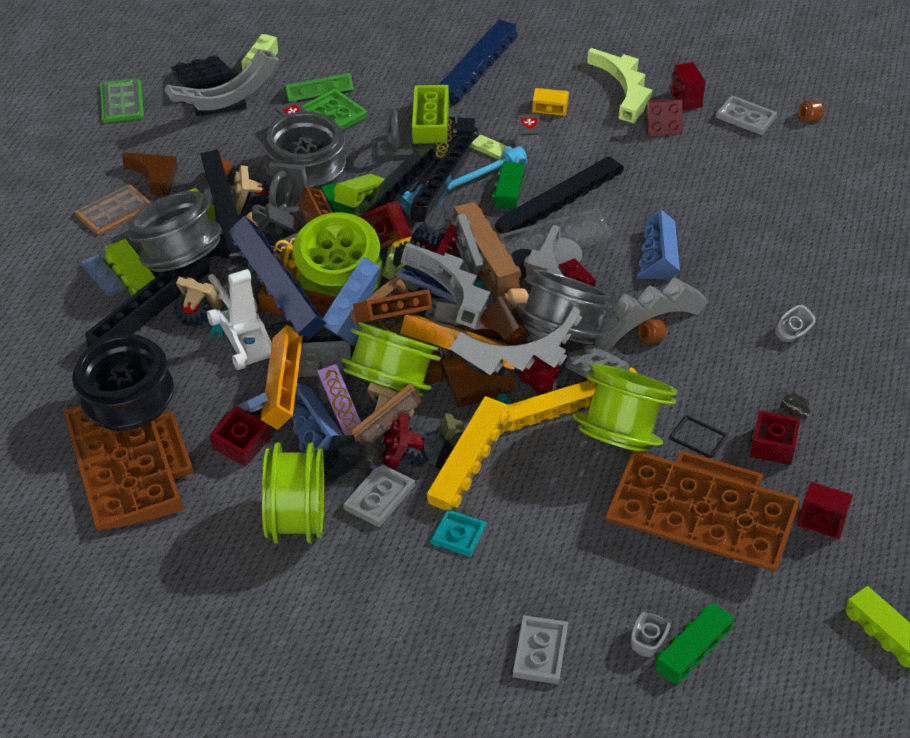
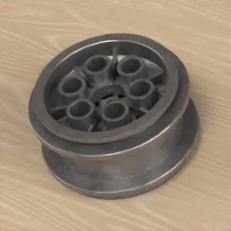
M294 112L278 118L270 125L263 137V148L267 154L265 169L268 175L271 177L269 170L271 161L297 164L305 167L308 187L319 189L321 186L329 185L342 174L346 166V157L343 152L345 145L344 133L333 119L316 112Z
M184 191L158 199L138 211L129 221L127 234L131 241L140 242L144 248L139 256L141 264L155 272L170 271L191 264L211 252L220 241L221 226L216 221L208 220L206 216L210 207L208 198L201 196L196 191Z
M535 269L533 270L535 276H526V282L532 285L526 303L516 304V309L521 312L518 315L522 322L550 334L563 325L572 309L576 307L581 310L579 315L582 316V319L576 327L572 325L568 331L571 333L568 340L584 344H594V338L602 337V332L595 327L601 310L612 309V305L606 301L611 297L609 294L575 279L544 270Z

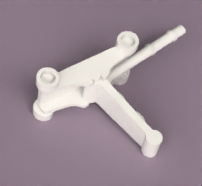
M246 269L228 275L230 297L220 284L219 279L214 274L209 275L208 280L229 310L223 312L216 309L207 311V318L211 326L221 325L237 354L232 356L236 370L244 369L248 364L270 358L272 342L266 332L264 323L259 318L258 313H256L258 312V307L253 298L249 270ZM244 338H254L255 342L246 344L244 343Z

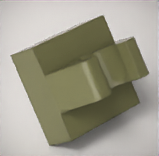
M444 414L439 431L443 438L451 442L453 437L460 436L459 429L463 430L464 427L462 421L454 419L453 414Z

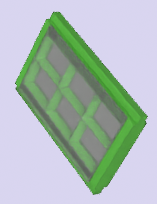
M141 80L108 81L100 84L103 123L144 119Z

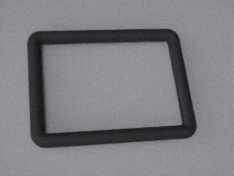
M684 416L669 436L671 440L709 458L716 454L728 437L725 432L690 416ZM687 419L723 435V438L711 454L674 438Z

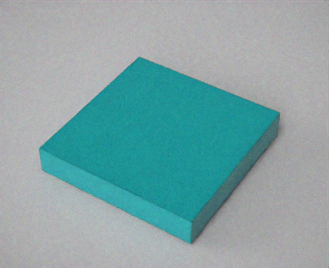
M447 509L430 540V544L471 557L487 526V522Z

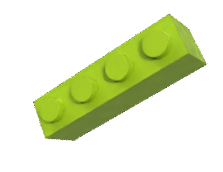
M367 174L338 183L334 190V201L353 208L357 207L385 178Z
M126 239L105 246L106 255H104L106 263L112 265L116 276L120 275L123 285L129 287L131 296L155 278L149 268L141 264L138 254Z
M866 586L849 598L845 610L848 617L862 625L869 636H874L881 642L884 650L891 651L898 658L902 666L910 668V622L869 586Z

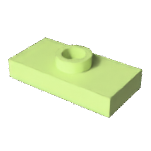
M479 135L473 141L471 148L500 160L504 149L508 146Z

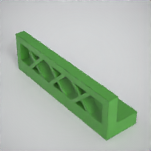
M351 73L289 84L283 87L288 102L322 96L333 89H337L340 92L354 89Z

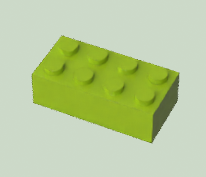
M414 86L413 144L448 143L449 86Z

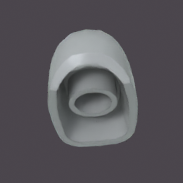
M795 306L780 318L775 327V335L782 342H792L804 335L815 324V316L806 306Z
M643 611L632 631V650L644 657L653 656L667 637L671 623L658 615Z

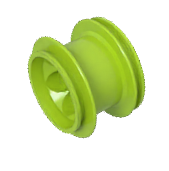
M336 212L318 216L303 226L293 244V259L300 271L299 284L303 290L337 297L361 259L365 257L380 267L381 271L373 293L377 291L383 272L382 260L379 255L380 243L377 233L367 221L353 214Z
M592 363L590 369L593 372H587L585 375L588 379L597 383L588 413L576 412L573 414V418L581 423L579 430L600 441L634 451L650 452L651 446L663 445V440L652 434L661 404H676V400L672 395H677L678 391L663 382L635 372Z

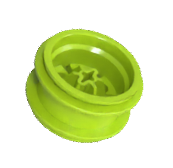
M362 322L358 323V325L362 326L361 330L351 329V332L359 335L352 358L342 357L341 359L343 363L349 365L348 368L344 367L343 371L399 391L411 383L421 397L424 395V393L420 392L421 389L431 390V386L423 382L430 360L440 361L441 357L433 354L434 350L438 351V347Z
M275 443L273 452L271 448H266L262 475L263 531L266 539H269L272 534L274 544L280 543L281 534H306L308 544L313 543L314 534H317L318 539L322 538L324 520V458L322 448H318L317 453H315L313 443H308L307 453L282 452L280 443Z

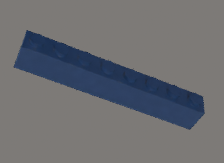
M499 19L443 79L439 85L449 86V104L455 105L458 101H461L464 94L471 90V86L478 82L479 77L486 73L487 68L493 66L495 59L501 57L502 51L508 49L511 41L516 40V24Z
M243 216L228 231L232 237L231 242L237 248H240L239 253L244 259L249 261L248 266L254 272H257V279L267 286L266 292L276 299L274 303L285 312L283 316L286 320L293 323V330L299 336L304 335L310 339L326 324V321L256 224Z

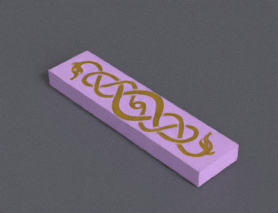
M337 364L318 370V376L343 435H353L351 430L361 421Z

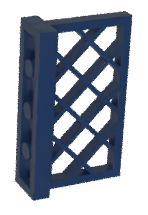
M405 265L398 271L397 278L424 290L429 289L431 293L457 304L451 293L425 272L409 265Z

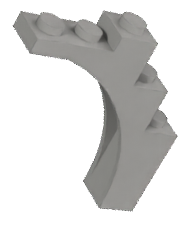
M553 225L550 232H546L544 244L539 246L538 251L532 250L530 255L526 256L524 261L526 275L535 276L533 270L538 269L563 276L554 257V250L560 240L559 226ZM601 310L596 326H599L604 317L605 310Z
M407 243L401 263L417 268L441 283L451 293L457 303L458 316L456 322L475 329L490 295L489 291L474 286L477 275L461 270L463 259L447 253L442 256Z
M676 277L670 281L663 291L649 285L637 300L624 293L612 308L615 313L601 328L602 337L594 338V344L598 348L609 352L622 336L642 322L652 317L675 311H684L698 315L708 304L709 300L697 289Z
M574 307L563 325L539 340L527 344L495 345L478 340L461 331L450 349L489 375L500 371L504 364L501 362L502 359L522 372L525 368L529 370L535 361L532 358L534 355L555 368L557 364L561 366L567 357L564 354L566 349L561 347L560 344L561 342L563 344L567 342L571 336V333L568 331L572 325L576 327L582 319V316L579 315L581 310Z

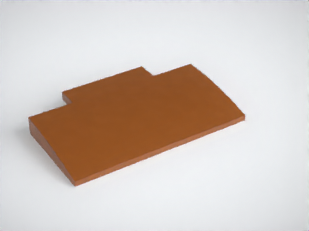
M81 405L63 410L97 531L136 524L184 510L174 480L192 474L194 470L173 411L161 414L157 419L143 427L127 431H114L91 422L84 415Z
M633 450L605 520L777 572L801 498L760 487L763 479L762 473L682 450H680L677 460L674 462Z

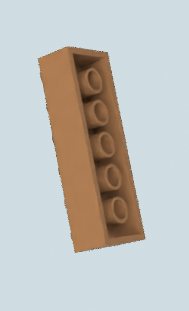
M475 202L455 206L454 222L457 215L464 213L467 220L469 219L471 222L472 235L476 237L478 251L484 258V264L479 272V276L487 289L492 293L493 299L496 300L500 296L503 297V294L508 289L520 288V268L514 264L512 256L507 253L504 243H501L498 239L497 232L491 228L490 222L484 217L482 209Z

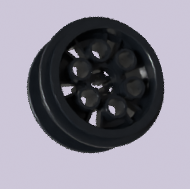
M118 334L97 341L82 353L72 375L73 387L80 397V405L84 415L91 422L114 431L133 430L151 423L165 411L174 393V380L167 369L168 362L163 349L148 338L136 334Z

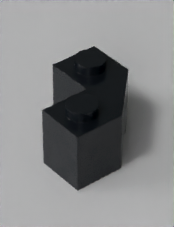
M333 435L329 450H323L324 483L334 481L355 468L360 452L353 435Z

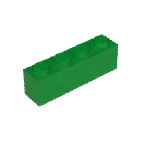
M713 602L707 608L703 607L699 611L697 618L693 622L689 621L686 624L681 635L674 636L669 647L666 650L662 649L657 654L655 670L678 686L732 630L735 617Z

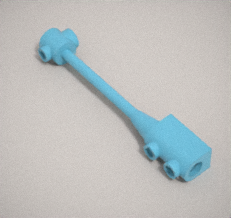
M521 146L515 148L506 147L503 151V159L453 180L442 196L452 190V188L502 167L504 161L521 163L526 166L528 160L525 150ZM423 184L417 186L414 192L406 191L399 199L401 208L408 215L410 214L412 201ZM441 198L434 208L441 205Z

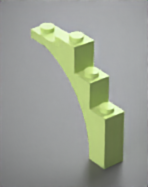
M591 48L588 51L587 63L609 72L619 81L625 91L626 97L620 105L619 119L635 123L646 109L647 101H651L652 89L644 87L645 74L637 72L639 59L625 54L622 57H618Z

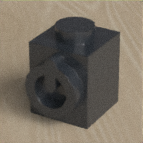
M458 118L457 123H453V138L466 134L471 136L474 141V138L478 137V128H475V118Z

